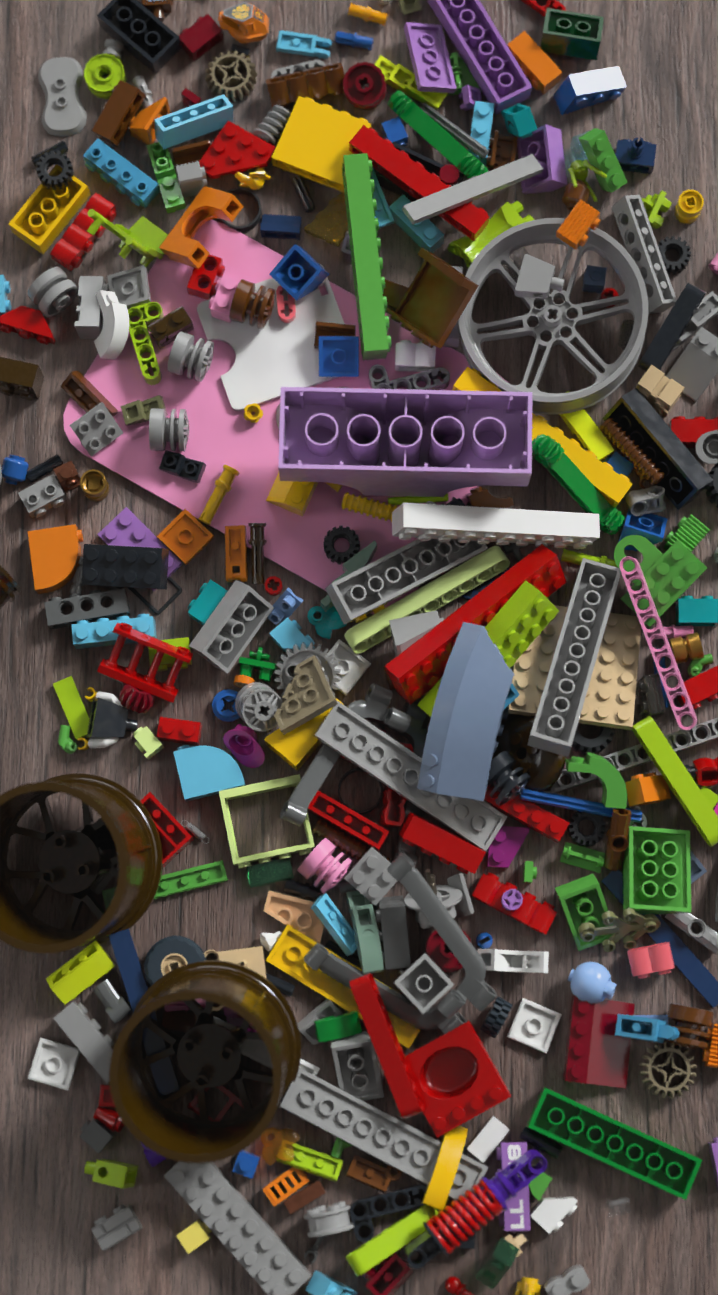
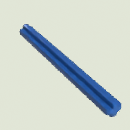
M526 789L520 793L521 800L612 817V811L616 809L605 807L599 802L553 793L536 792ZM626 808L631 811L630 821L641 822L642 812L640 810Z

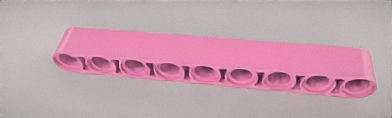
M630 556L624 557L619 564L620 571L677 724L683 730H690L696 726L697 717L641 566L635 558ZM631 560L635 563V568L627 572L624 566L627 561ZM634 580L642 582V588L638 591L632 589L631 585ZM642 599L649 601V607L646 610L639 608V602ZM649 618H654L657 623L656 627L652 630L646 627V621ZM657 637L662 638L664 641V645L660 649H656L653 646V641ZM665 656L671 660V665L668 668H663L660 665V660ZM670 676H675L678 679V685L674 688L667 684ZM681 695L685 698L686 702L683 707L676 706L674 702L676 696ZM684 715L692 717L693 723L691 726L687 727L682 724V717Z

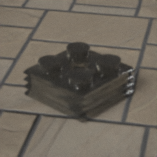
M658 673L655 675H644L636 684V696L639 698L637 713L639 717L642 716V719L647 716L658 719L666 712L660 675Z

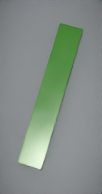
M223 860L162 875L154 899L228 881ZM117 887L102 891L106 911L112 902Z

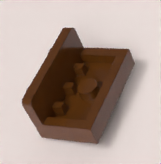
M495 130L494 137L490 136L489 148L492 149V155H488L486 164L487 167H490V171L515 161L518 137L498 135V130Z

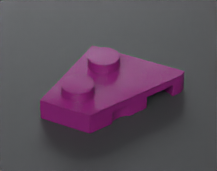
M501 826L488 848L487 867L509 868L530 828Z

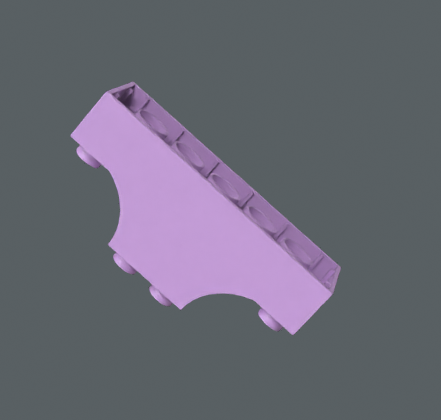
M281 387L278 461L280 481L328 482L355 488L362 495L444 497L450 491L473 486H528L532 474V392Z

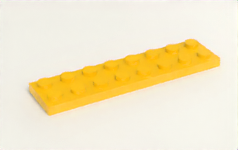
M287 924L266 961L348 1012L357 1011L359 1018L363 1020L352 990L321 970L312 969L304 961V956L317 942ZM327 949V951L329 952V954L332 953V954H333L334 956H336L337 958L343 960L344 962H346V963L350 964L351 966L357 968L358 970L362 971L361 969H359V968L356 967L355 965L351 964L350 962L346 961V960L343 959L342 957L338 956L337 954H335V953H333L332 951H330L329 949ZM388 1012L399 1043L409 1049L420 1029L413 1027Z

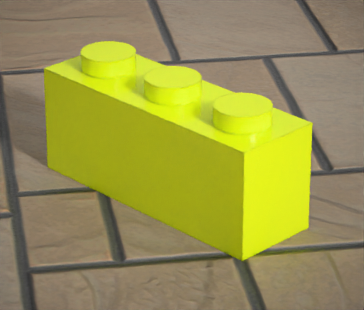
M95 940L48 976L46 981L51 990L65 1005L69 1001L74 1000L86 988L92 986L100 977L109 973L115 967V964L108 953Z

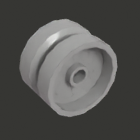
M53 267L37 277L28 289L27 295L34 304L39 305L40 311L50 318L64 311L78 295V287L72 280L67 279V275L60 267Z

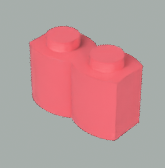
M669 942L637 947L627 951L632 976H638V979L650 977L652 972H658L659 975L668 974L675 967Z

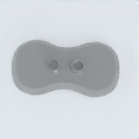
M56 57L49 59L40 66L38 72V80L45 94L42 125L47 133L57 137L72 136L81 132L87 121L86 111L79 97L83 71L78 61L73 58Z

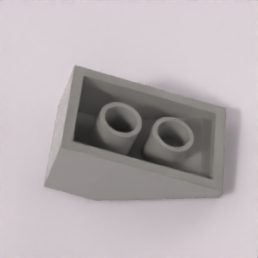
M701 327L666 375L670 380L672 378L685 387L682 393L695 402L698 401L718 374V338Z
M365 1030L355 1035L331 1040L339 1089L362 1101L384 1097L378 1056L368 1031Z

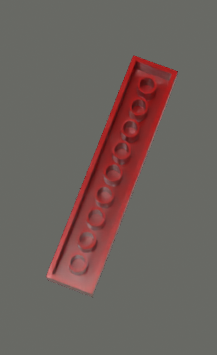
M541 544L385 665V669L396 692L408 703L412 704L429 691L444 674L446 664L463 622L486 627L525 581L541 591L546 598L562 587L567 581L557 555Z

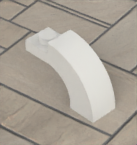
M100 290L95 295L103 314V328L98 338L94 340L100 358L115 360L122 352L128 338L129 313L125 304H119L115 292Z
M477 949L486 965V971L548 973L549 952Z

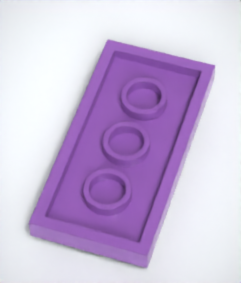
M406 22L404 31L418 91L454 93L457 88L442 25Z
M127 507L97 534L107 545L168 549ZM170 550L167 578L182 565V562Z

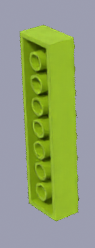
M525 581L486 625L485 629L488 632V636L493 644H496L509 668L514 665L529 645L541 634L542 630L554 619L559 610L541 591ZM442 677L418 704L430 717Z

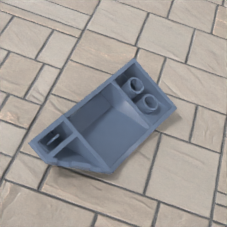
M463 622L433 707L417 789L480 801L485 799L499 724L515 674L503 660V655L496 644H493L487 630L482 625Z

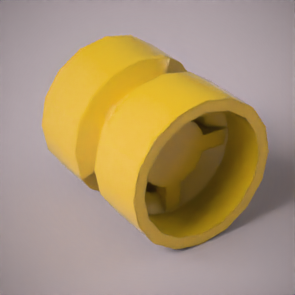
M686 190L680 195L674 212L676 219L681 223L691 224L698 219L704 204V199L698 191Z

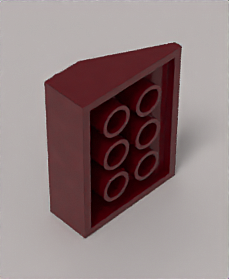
M576 995L572 996L563 1074L564 1081L626 1088L631 1038L617 1036L615 1031L618 1014L634 1015L635 1004L606 999L600 1003L591 1004L587 1001H581Z

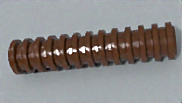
M613 417L607 419L601 425L600 430L604 431L605 436H609L608 439L610 441L613 440V445H617L616 448L618 450L621 449V453L625 454L626 459H630V463H634L633 466L638 468L637 471L642 472L643 477L646 476V481H650L651 486L657 485L665 477V473H661L659 467L656 468L657 465L652 463V459H648V455L644 454V450H640V446L635 445L636 442L631 440L632 437L630 435L627 436L626 431H622L623 428L618 426V422H614L615 419Z
M323 818L317 821L312 830V834H318L319 838H327L331 843L335 844L336 848L340 847V850H345L346 854H352L351 857H357L358 861L370 849L367 844L363 845L362 841H356L357 838L354 837L353 839L350 834L346 835L345 831L341 832L340 828H334L335 825H329L328 821L324 822Z

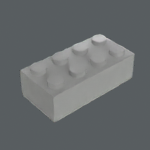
M235 580L189 647L215 668L228 674L274 607L249 585Z

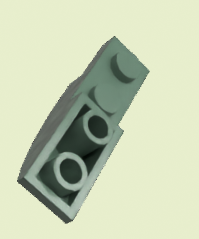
M359 891L346 892V900L355 932L354 940L362 973L364 975L383 972L381 944L373 905Z

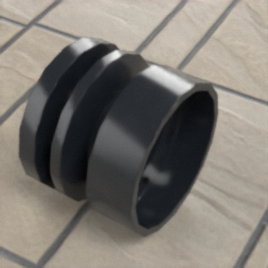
M503 751L494 757L490 765L486 790L494 786L489 796L492 799L496 798L495 803L498 806H502L517 797L531 779L528 773L523 774V767L512 770L517 761L508 751Z

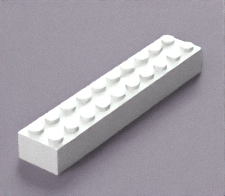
M402 503L392 512V536L399 537L400 540H409L411 537L419 538L420 541H429L433 538L438 539L439 542H449L451 540H458L459 543L477 541L478 544L497 542V545L516 543V546L535 544L536 547L543 544L545 547L547 545H554L555 548L573 546L574 549L586 548L585 546L593 544L595 540L600 538L599 514L420 503Z

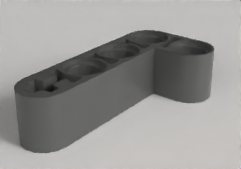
M374 365L369 370L371 389H397L400 386H404L407 390H444L448 387L450 373L442 367L389 381L387 371L382 365ZM380 373L383 377L381 379H374L373 375ZM441 376V379H444V381L441 382L437 377ZM424 381L427 385L425 387H418L416 383Z

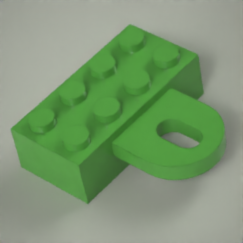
M630 535L621 539L614 551V560L618 568H620V561L627 557L624 552L627 546L633 545L643 555V561L640 563L660 618L708 569L679 540L663 554L645 537ZM631 560L627 561L624 566L627 572L632 571L635 568V563ZM640 580L633 581L632 589L634 591L640 590L642 582ZM627 591L621 600L636 613ZM647 599L640 600L639 608L641 610L648 609L649 601ZM649 618L646 621L649 627L656 623L654 618Z

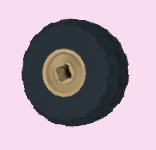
M169 936L159 940L146 955L144 972L148 984L151 987L162 976L183 965L197 961H207L203 950L196 942L183 936Z

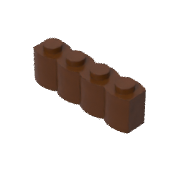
M334 63L303 72H295L267 79L266 85L271 106L286 107L290 102L296 104L299 96L318 100L324 98V95L332 93V95L342 94L344 91V69L341 63Z

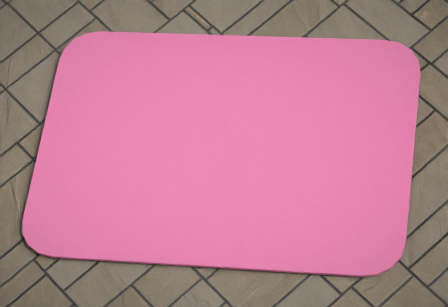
M214 220L204 223L197 230L193 238L199 241L210 255L222 258L225 274L255 284L271 279L272 277L269 273L284 257L239 231L228 227L224 223ZM164 254L161 260L157 258L147 274L151 302H157L161 305L164 316L183 306L193 322L194 329L188 332V334L194 335V345L199 338H203L206 343L208 340L197 312L198 304L206 301V299L190 295L187 290L194 267L172 261ZM209 265L206 267V270L211 271L215 266ZM329 281L344 323L356 326L355 336H359V377H338L312 387L371 389L369 370L374 365H382L386 369L389 381L420 373L416 371L402 372L395 370L396 343H399L401 340H410L412 343L417 344L423 339L420 340L411 334L412 330L410 332L401 327L402 322L400 324L395 322L387 312L385 313V316H389L387 336H391L392 343L390 352L387 353L385 359L362 361L356 297L354 294ZM202 283L199 287L204 289L207 288L209 284ZM325 284L320 286L321 295H328ZM152 311L149 315L156 316L159 312ZM134 316L130 321L137 322L140 317ZM149 328L147 329L162 376L158 384L149 385L145 382L130 332L122 352L115 360L103 359L97 354L84 377L118 410L113 418L123 431V434L93 456H90L88 451L82 446L81 441L70 427V424L86 414V412L70 398L63 414L64 431L71 445L79 452L182 511L184 509L188 510L197 519L200 517L214 491L215 480L219 479L224 470L222 468L223 465L236 469L240 474L235 477L231 485V491L227 492L209 526L225 534V526L246 525L247 547L252 549V546L248 543V540H250V527L248 523H266L264 527V539L266 540L264 557L325 591V588L331 582L345 573L342 565L344 563L340 565L337 562H331V559H328L324 552V538L329 530L332 531V528H339V526L346 528L347 526L350 527V530L353 529L359 537L360 551L373 541H376L377 550L370 563L417 540L414 537H411L409 540H400L399 537L392 536L391 520L385 521L384 518L380 520L377 516L373 518L372 515L366 516L365 513L361 515L360 512L354 513V510L348 511L347 508L343 510L341 507L346 492H349V495L355 494L357 497L361 495V498L367 497L368 500L372 498L375 502L377 500L380 501L379 503L386 502V505H388V498L403 496L362 495L359 490L343 485L339 492H336L326 483L318 482L303 517L266 501L279 473V429L276 421V411L280 404V397L259 404L260 409L263 410V416L256 423H251L244 418V410H234L229 402L221 375L227 373L232 368L236 355L234 349L224 341L212 340L214 342L213 359L202 382L196 381L195 375L192 379L188 378V368H186L182 375L168 371V360L174 341L160 349L150 334ZM140 334L136 339L143 340L145 335ZM436 347L435 368L442 367L448 370L450 380L448 387L444 390H452L455 382L467 366L469 368L470 366L465 355L450 347H442L441 349ZM145 352L141 357L144 359L149 358L151 353ZM150 366L148 370L150 376H153L154 372L152 366ZM380 373L373 375L374 379H381L383 377ZM441 376L437 377L441 382L444 381V379H441ZM424 381L416 383L418 387H425L427 385ZM400 386V387H398L397 389H407V388L404 387V386ZM161 395L164 400L167 418H170L172 409H176L177 418H179L180 409H186L189 420V440L186 445V451L179 450V442H177L175 451L171 450L170 442H166L164 451H151L149 445V421L125 425L121 406L137 400L144 401ZM165 451L175 452L184 455L186 458L204 462L206 467L200 483L192 482L160 470L159 466ZM477 486L448 492L449 501L434 503L446 505L452 501V497H455L456 499L460 498L466 506L468 503L466 494H469L470 489ZM339 538L334 542V548L338 552H345L350 547L348 540L345 538ZM418 587L387 602V605H385L384 607L387 608L393 603L413 593L418 589Z

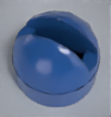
M487 932L480 933L476 938V944L481 949H488L493 943L492 936ZM486 937H489V939H490L489 941H487V942H485V943H483V944H480V942H479L480 940H483V939H485Z

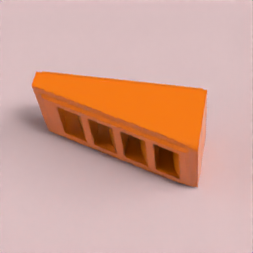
M291 1167L263 1187L262 1190L275 1207L310 1180L303 1170ZM293 1171H295L302 1180L300 1183H298L292 1175ZM288 1176L294 1184L293 1188L289 1186L285 1177ZM280 1181L287 1190L285 1194L278 1185V1182ZM273 1186L280 1195L278 1199L270 1189Z

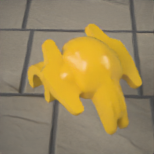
M256 167V171L250 172L249 176L240 172L235 174L236 179L241 182L239 184L240 187L252 190H259L263 187L265 180H270V176L263 172L264 167Z

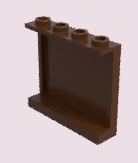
M421 247L418 255L425 259L424 263L396 311L386 308V311L391 314L390 318L399 324L402 322L401 327L410 332L412 330L411 334L420 340L423 339V344L430 348L436 346L441 349L479 285L435 254Z

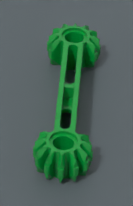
M397 90L392 94L387 102L388 107L450 163L456 166L468 179L488 172L487 167L402 91Z
M544 434L538 435L536 439L534 438L532 441L533 459H536L538 463H541L586 513L599 514L600 530L609 535L620 531L625 522V517L621 514V511H618L616 507H613L564 453V449L560 447L561 445L555 439L553 440L550 436Z

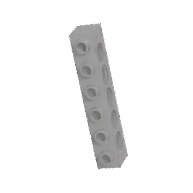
M625 195L612 206V210L625 248L635 261L643 277L648 297V314L663 313L672 307L677 299L641 196Z

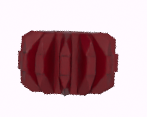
M126 684L121 689L118 700L126 709L138 713H147L153 706L155 696Z

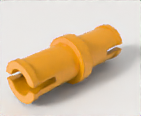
M353 3L350 4L348 11L349 16L364 19V22L367 23L371 21L385 26L388 13L372 10V7L368 6L365 8Z

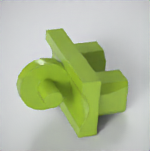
M663 190L659 194L647 195L646 198H641L650 225L655 229L660 228L664 222V218L657 214L658 211L666 213L672 204L665 198L667 193Z

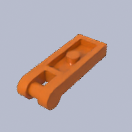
M246 525L225 526L227 583L234 582V580L248 581ZM233 566H240V572H233Z

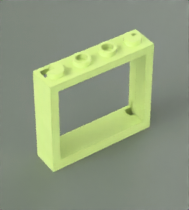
M300 774L219 791L234 866L238 865L239 868L251 866V862L259 861V864L271 862V858L279 857V860L291 858V854L298 852L300 855L310 854L311 850L315 848L307 811L303 823L308 843L240 858L238 854L228 800L293 786L297 787L301 780Z

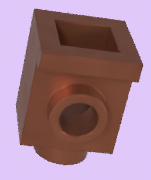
M72 460L53 469L65 493L80 486L81 478Z

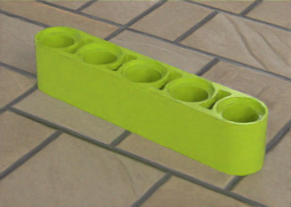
M428 1205L418 1207L348 1254L346 1259L356 1276L365 1273L424 1233L426 1230L423 1222L428 1221L434 1215L438 1216L437 1209Z

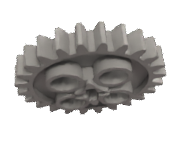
M302 642L300 649L295 644L293 646L294 651L288 648L286 650L288 656L284 654L280 656L284 662L278 661L276 664L281 669H275L274 673L280 675L275 678V681L281 682L277 686V689L284 690L281 696L284 695L288 684L291 683L295 674L290 672L289 667L296 666L313 655L317 657L321 667L324 668L323 672L331 689L338 690L339 686L334 682H340L341 678L336 675L341 672V669H335L339 663L338 661H331L334 654L326 655L328 648L322 652L320 650L321 644L317 648H313V642L310 643L309 647H306L305 643Z

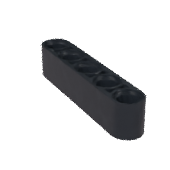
M687 283L638 365L639 368L647 371L653 365L661 370L706 294L705 291Z

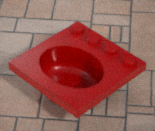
M469 1020L405 1056L424 1104L425 1111L423 1113L436 1137L445 1134L511 1097L508 1088Z

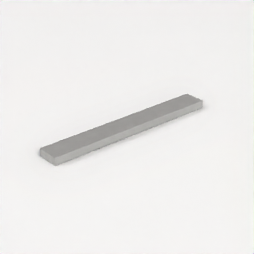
M531 154L403 206L402 211L412 225L540 174L543 168L534 155Z

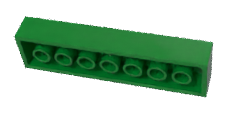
M545 1087L542 1088L526 1125L539 1133L684 1200L687 1199L702 1159Z

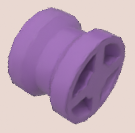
M516 889L507 890L501 897L502 906L509 911L517 910L523 902L522 894Z

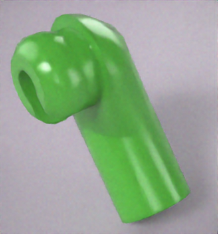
M337 1137L330 1156L340 1159L343 1149L353 1145Z

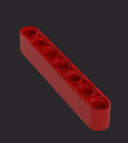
M371 973L351 980L350 987L402 1118L406 1119L424 1112L425 1108L374 977Z

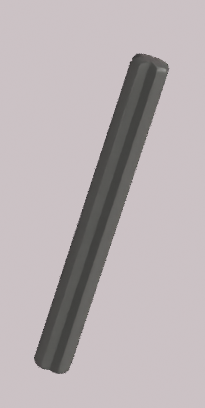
M426 103L421 104L420 108L452 137L480 158L486 157L489 153L486 147Z

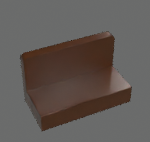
M210 140L171 149L175 167L185 163L188 164L189 162H199L211 146Z
M316 322L314 348H319V336H355L356 326Z

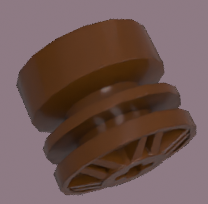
M241 279L231 303L230 320L244 323L246 318L250 316V326H254L257 322V328L264 329L273 311L275 289L268 288L266 291L265 286H261L257 293H255V283Z
M670 1004L667 1018L676 1021V1026H668L676 1027L679 1030V1037L676 1040H664L676 1046L690 1049L708 1048V1043L699 1041V1038L710 1037L708 1033L701 1031V1027L712 1026L714 1013L698 1008Z

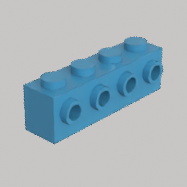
M98 138L83 155L85 166L90 171L98 172L102 180L106 183L111 182L122 195L127 194L130 200L137 206L141 205L146 209L160 192L157 182Z

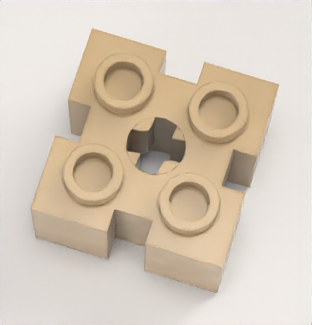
M651 365L638 382L636 388L655 411L665 418L679 400L685 387L672 378L670 380L664 376L665 374Z

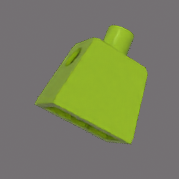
M97 1159L96 1162H86L84 1173L93 1175L92 1180L94 1182L124 1189L134 1187L138 1166L109 1159Z

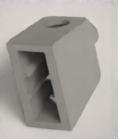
M524 254L515 287V296L547 299L550 289L562 291L565 279L554 277V265Z

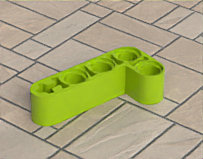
M149 302L128 309L129 332L145 382L149 385H156L161 381L162 376L147 328L150 324L164 317L159 303ZM152 311L159 312L156 316L149 315ZM134 316L140 317L137 322L130 321ZM140 334L145 335L143 340H137L136 337ZM145 352L151 353L149 358L144 359L141 357ZM150 366H152L154 372L153 376H150L148 370Z

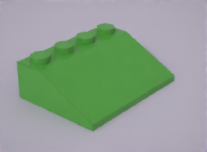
M629 826L628 847L625 849L623 860V911L632 908L640 915L691 913L690 830Z

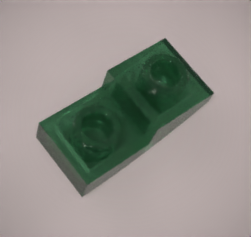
M290 858L264 862L246 868L250 888L266 886L274 882L286 881L287 879L292 880L294 878Z

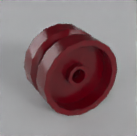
M360 62L351 66L344 75V93L352 106L360 110H371L382 103L386 96L387 87L385 76L379 67L373 63ZM364 84L369 86L368 88L365 86V89H362Z
M435 930L426 943L425 951L427 956L442 972L451 973L460 970L463 966L452 952H445L447 944ZM462 930L463 933L466 935V937H467V938L469 939V941L471 942L469 936L466 934V932H465L464 930Z

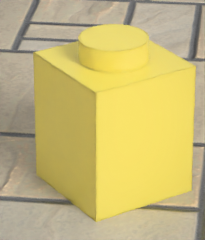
M198 1219L176 1236L189 1254L211 1238L209 1233L212 1231L204 1221L201 1222Z

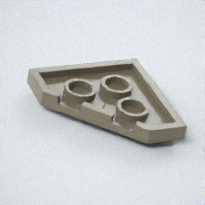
M315 655L296 665L294 670L295 676L285 690L282 697L284 701L280 709L277 708L274 715L284 735L338 704Z

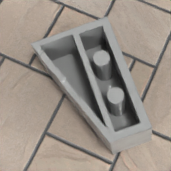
M80 276L79 306L76 307L78 321H75V328L80 339H97L102 331L103 314L95 294L100 290L109 291V285L105 282L103 276Z

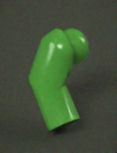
M712 654L704 655V658L692 660L688 666V674L695 677L700 674L704 665L713 664Z
M61 725L58 744L66 753L72 754L76 752L77 744L69 737L71 727Z

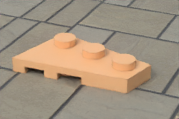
M269 890L264 912L320 944L324 925L311 909L315 901Z

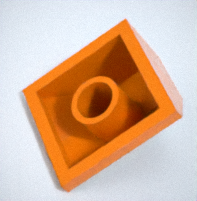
M161 98L131 119L129 129L132 137L147 145L155 142L154 119L170 114L167 98Z

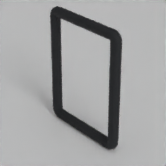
M169 576L167 580L178 591L157 611L137 590L128 587L156 615L161 614L182 593V588Z

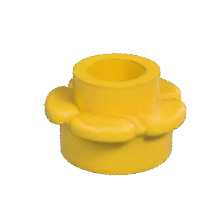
M248 404L244 408L245 413L243 416L251 423L258 422L263 416V410L260 409L258 404Z

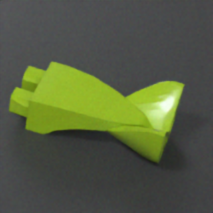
M519 201L512 204L507 202L492 216L489 224L475 241L464 236L452 241L447 249L453 254L464 258L469 269L473 260L490 241L506 230L532 221L534 218L531 215H527L525 218L519 215L524 210Z

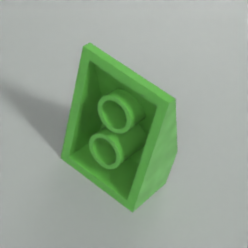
M594 874L555 888L578 951L602 943L613 935L595 936L594 940L590 942L583 941L579 935L578 927L583 923H592L595 928L614 926L613 924L605 925L603 923L602 914L607 912L608 908L599 882Z

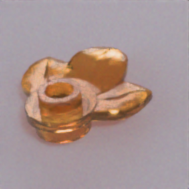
M273 1127L267 1128L261 1135L263 1160L269 1166H272L277 1158L283 1161H293L294 1150L292 1144L298 1142L301 1137L290 1128L281 1130ZM274 1135L275 1138L274 1140L269 1141L268 1136Z

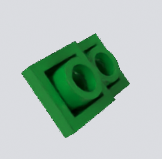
M357 1011L337 1017L332 1015L314 1021L318 1042L340 1039L362 1032Z

